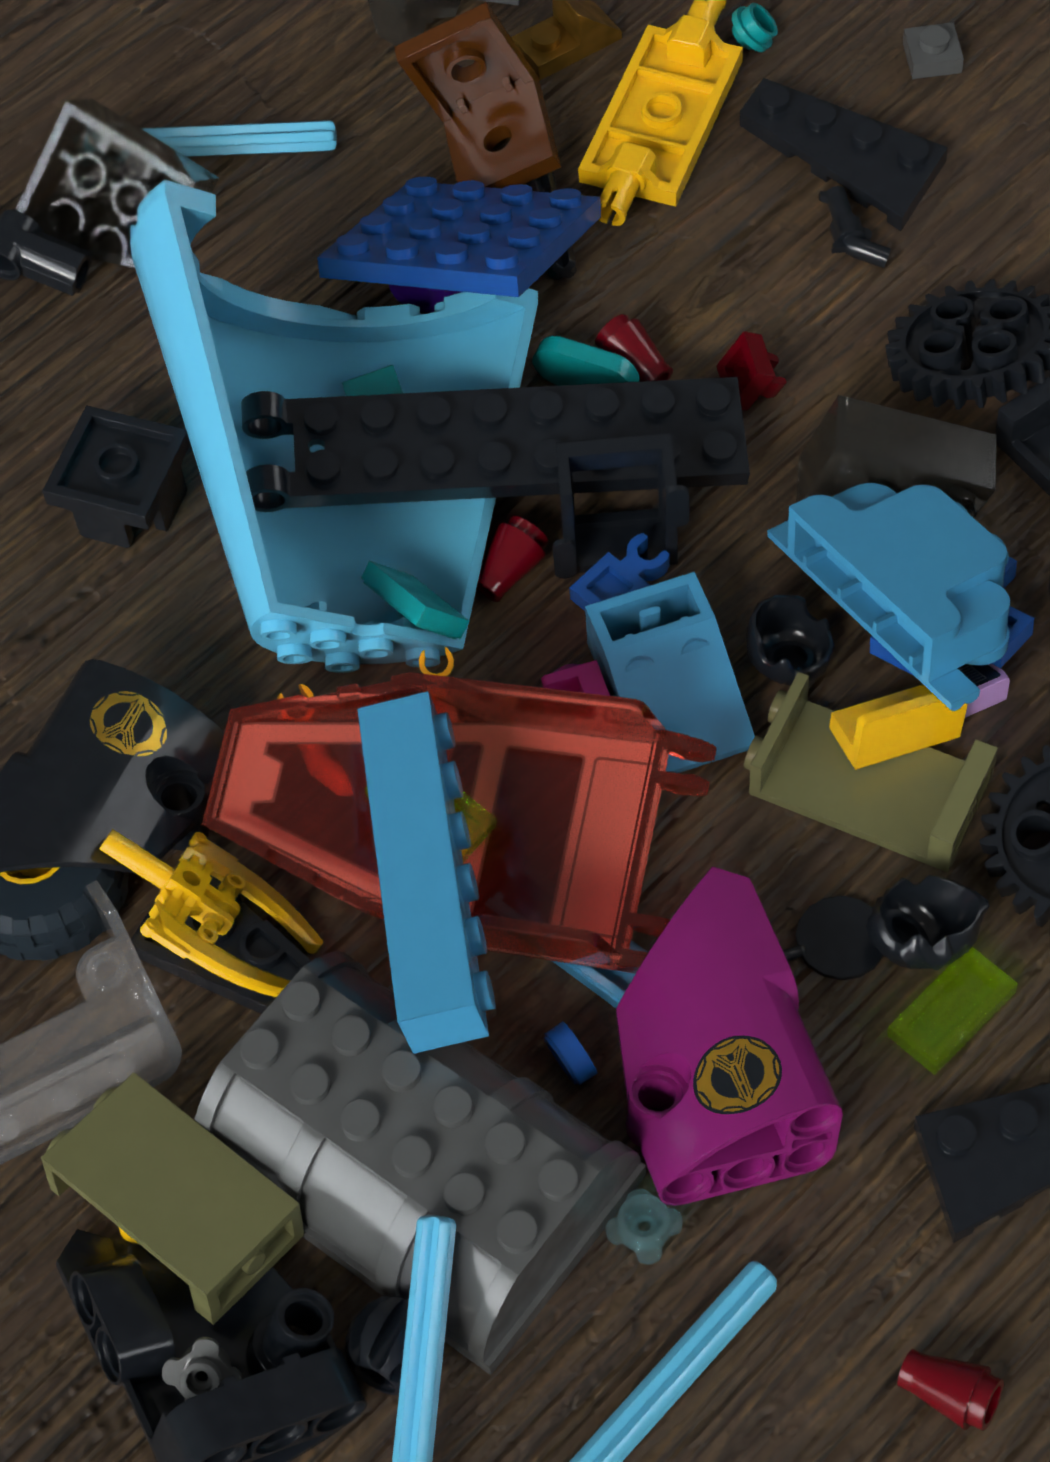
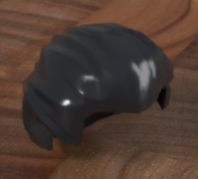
M929 874L919 883L912 884L906 878L901 877L899 881L894 883L892 888L886 889L883 896L877 898L872 914L867 919L866 928L872 945L898 966L909 969L933 968L934 970H939L958 960L976 943L981 922L990 906L988 900L977 891L965 887L952 879Z

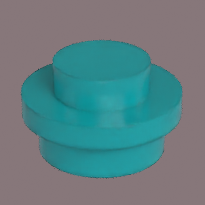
M751 3L748 7L740 6L732 13V33L736 41L743 48L765 52L771 47L772 38L777 35L778 28L773 17L763 6Z

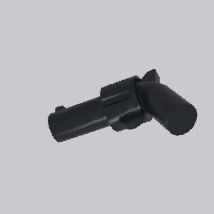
M835 186L827 191H820L819 201L828 204L833 220L830 224V231L834 241L831 252H846V254L855 259L885 268L891 248L870 241L872 232L868 228L863 227L860 218L852 213L845 189L841 186Z

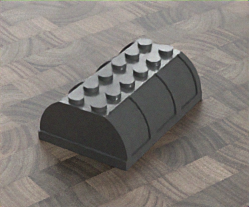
M339 951L323 954L300 969L220 1061L209 1080L195 1115L197 1123L300 1204L304 1229L303 1238L382 1296L400 1297L409 1300L416 1223L419 1217L438 1215L454 1219L456 1234L445 1342L490 1375L493 1374L646 1176V1165L641 1162L637 1152L620 1141L611 1142L554 1103L553 1097L548 1091L527 1077H516L467 1042L413 1054L397 1022L394 992L370 977L365 967L358 961Z

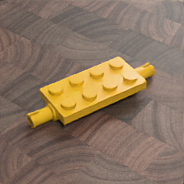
M694 0L687 15H683L669 28L665 29L647 25L578 168L580 183L604 188L600 196L601 218L599 221L602 223H608L614 210L616 214L612 220V226H621L626 220L627 212L634 197L677 206L743 62V47L724 43L715 31L714 26L721 11L725 8L727 0Z

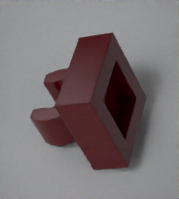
M743 331L716 365L720 378L738 377L742 410L747 411L760 395L765 398L776 397L787 383L785 378L775 376L773 369L780 361L778 356L767 352L762 334Z

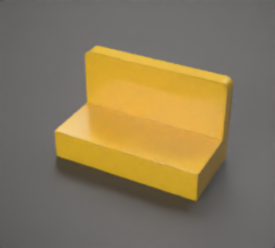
M922 684L831 712L829 728L850 763L857 770L959 738L968 704L965 703L960 709L951 711Z

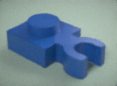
M644 533L638 534L628 543L627 556L620 561L608 552L569 587L570 600L585 611V606L650 586L646 581L659 579L667 572L670 553L664 550L655 559L645 560L641 558L640 555L644 554L648 549V536Z

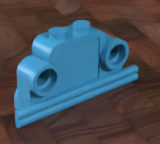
M863 483L832 497L813 495L789 506L788 521L767 530L768 538L951 711H956L965 703H972L979 697L980 689L958 668L965 664L987 665L1001 659L1008 649L1009 628L1007 625L1010 597L1003 588L1005 566L1008 563L1009 556L1004 542L975 520L962 504L955 502L941 489L931 485H915L896 493L891 488L882 484Z

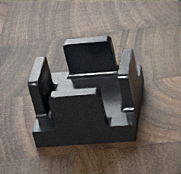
M86 405L42 490L46 504L70 510L74 515L79 533L83 537L125 548H130L134 540L131 526L149 530L154 520L156 529L167 532L187 492L181 468L182 461L190 447L187 431Z

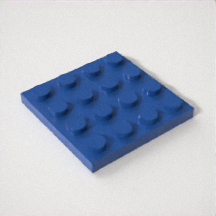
M415 177L407 180L402 188L392 196L384 199L379 207L369 215L361 218L356 226L345 235L338 237L333 245L317 257L319 277L520 297L601 218L600 197L581 195L579 190L572 188L558 189L548 193L532 191V187L523 184L509 185L501 189L484 187V183L475 180L462 181L453 185L437 183V180L433 177Z

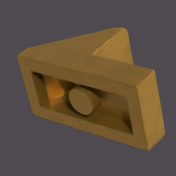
M552 0V17L511 37L540 81L622 39V31L591 0Z

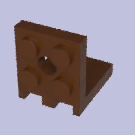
M487 2L394 47L397 62L444 124L457 183L475 180L484 183V187L502 189L509 185H524L561 168L539 77ZM462 60H475L473 64L467 67H461L456 64ZM511 138L503 149L493 152L497 143L503 139Z

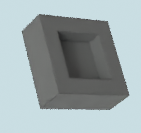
M954 22L904 28L903 46L912 79L962 73L964 58Z

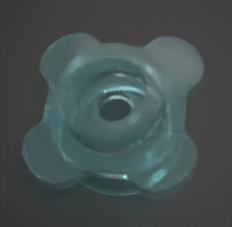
M636 1189L627 1195L626 1201L620 1207L618 1217L612 1218L607 1222L606 1236L612 1244H624L633 1250L640 1263L654 1264L661 1259L662 1247L669 1237L681 1232L683 1219L679 1211L673 1208L668 1209L665 1203L661 1202L658 1197L651 1195L649 1191ZM641 1222H648L651 1227L648 1231H641L638 1225Z

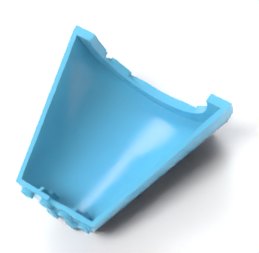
M162 181L148 193L137 208L136 225H131L130 228L131 255L252 639L260 646L277 653V661L281 663L303 664L310 661L324 662L327 671L336 673L356 671L360 668V664L406 662L408 666L420 668L419 656L423 650H425L426 667L439 665L440 656L446 655L445 647L451 653L464 648L468 626L461 639L456 638V640L416 627L365 585L361 576L369 560L413 575L465 618L470 620L496 498L284 508L274 512L255 511L246 471L258 465L272 464L281 466L288 470V472H295L293 435H280L270 439H257L248 436L242 430L241 402L245 396L259 391L275 392L282 395L285 399L346 396L342 382L390 365L394 366L403 393L520 388L538 306V291L528 288L520 297L460 292L444 297L443 302H438L434 305L435 312L420 314L419 306L403 304L364 307L357 311V316L320 305L303 304L264 296L236 286L222 278L200 272V261L193 253L190 245L203 226L216 217V195L172 181ZM313 445L309 450L315 452L325 448L321 445Z

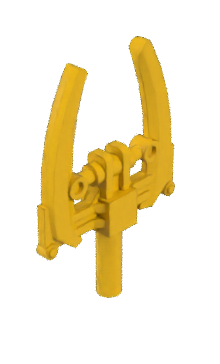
M112 829L99 849L161 889L154 900L153 907L149 911L150 918L141 926L140 932L145 937L154 939L181 958H188L209 972L238 986L272 997H277L291 980L259 969L215 945V942L218 940V934H227L234 924V919L241 910L240 905L235 901L239 893L261 907L281 924L309 954L316 953L324 943L306 919L279 892L261 877L239 863L236 857L208 840L203 833L196 832L189 840L190 847H187L178 860L180 862L174 869L121 833ZM210 875L222 881L218 889L210 885L212 880ZM188 916L201 923L197 931L185 924Z

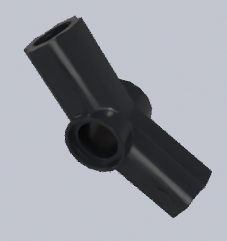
M16 210L3 211L0 215V278L17 280L22 275L71 296L76 292L79 293L87 280L88 271L92 263L91 252L43 233L38 223L22 212Z

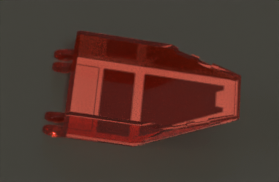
M408 672L391 676V681L363 687L355 683L336 687L337 692L306 698L304 695H297L230 709L202 825L359 911L384 920L357 708L428 691L437 714L448 713L454 732L456 747L446 750L448 762L455 761L463 788V797L454 799L455 812H463L471 841V848L461 850L463 864L471 863L479 893V900L469 902L471 917L479 916L487 951L636 974L649 952L630 950L633 930L659 937L671 920L637 913L661 791L663 789L679 795L705 797V795H708L710 783L697 775L666 772L668 757L672 755L683 760L712 762V760H715L717 749L713 744L702 739L666 730L649 707L640 700Z

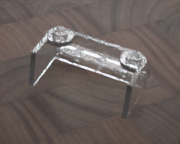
M98 881L86 887L110 938L87 950L78 962L76 980L86 1001L0 1044V1165L49 1141L63 1130L72 1129L93 1110L96 1101L107 1089L114 1086L118 1087L133 1072L154 1087L170 1078L180 1064L182 1051L179 1040L116 908Z

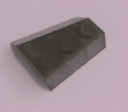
M94 99L66 100L15 210L28 215L36 221L43 233L90 251L93 259L136 269L131 255L130 228L131 225H136L137 208L148 193L164 180L212 193L219 177Z

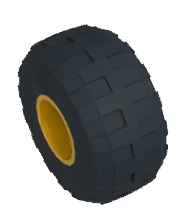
M81 867L33 868L1 872L0 954L10 959L21 961H45L59 958V956L73 951L77 952L91 944L92 940L103 931L105 932L115 921L122 904L124 905L129 891V874L131 873Z

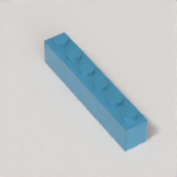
M428 691L357 708L397 1022L413 1054L488 1037L486 1011L495 1009L496 1005L487 970L480 972L477 956L487 954V945L479 916L471 917L469 902L479 900V893L471 863L463 864L461 850L471 848V841L463 812H455L454 799L463 797V788L455 761L448 762L446 750L456 747L449 715L447 712L437 714Z

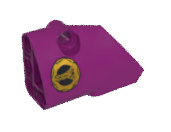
M713 866L692 890L658 937L616 1008L627 1095V1135L635 1145L641 1148L660 1201L666 1205L673 1206L696 1202L819 1169L827 1164L836 1152L843 1117L839 1101L799 1015L798 990L792 970L751 879ZM648 1108H658L664 1111H653Z

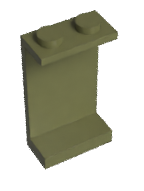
M798 672L788 692L782 689L777 692L769 710L768 722L771 725L765 737L756 735L749 746L744 760V768L750 770L749 794L948 873L993 778L998 748L975 739L965 761L927 747L855 770L829 728L831 712H834V710L807 700L809 676Z
M135 1072L118 1087L114 1086L107 1089L98 1098L93 1110L72 1129H65L51 1141L46 1153L41 1156L50 1189L60 1196L71 1187L189 1285L195 1310L213 1325L304 1236L300 1204Z

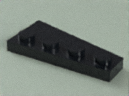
M766 78L761 80L740 110L741 127L788 158L798 156L810 164L811 173L823 181L828 182L830 179H833L850 190V198L867 209L873 205L887 215V223L899 231H902L947 159L948 147Z

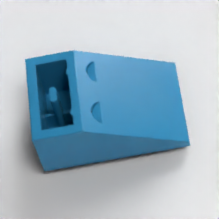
M695 571L585 606L587 645L593 659L598 662L627 739L659 743L652 782L748 751L755 735L716 617Z

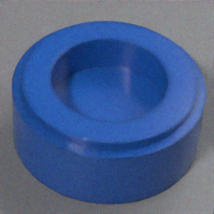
M564 1021L544 1033V1041L574 1085L580 1086L598 1074L589 1055Z

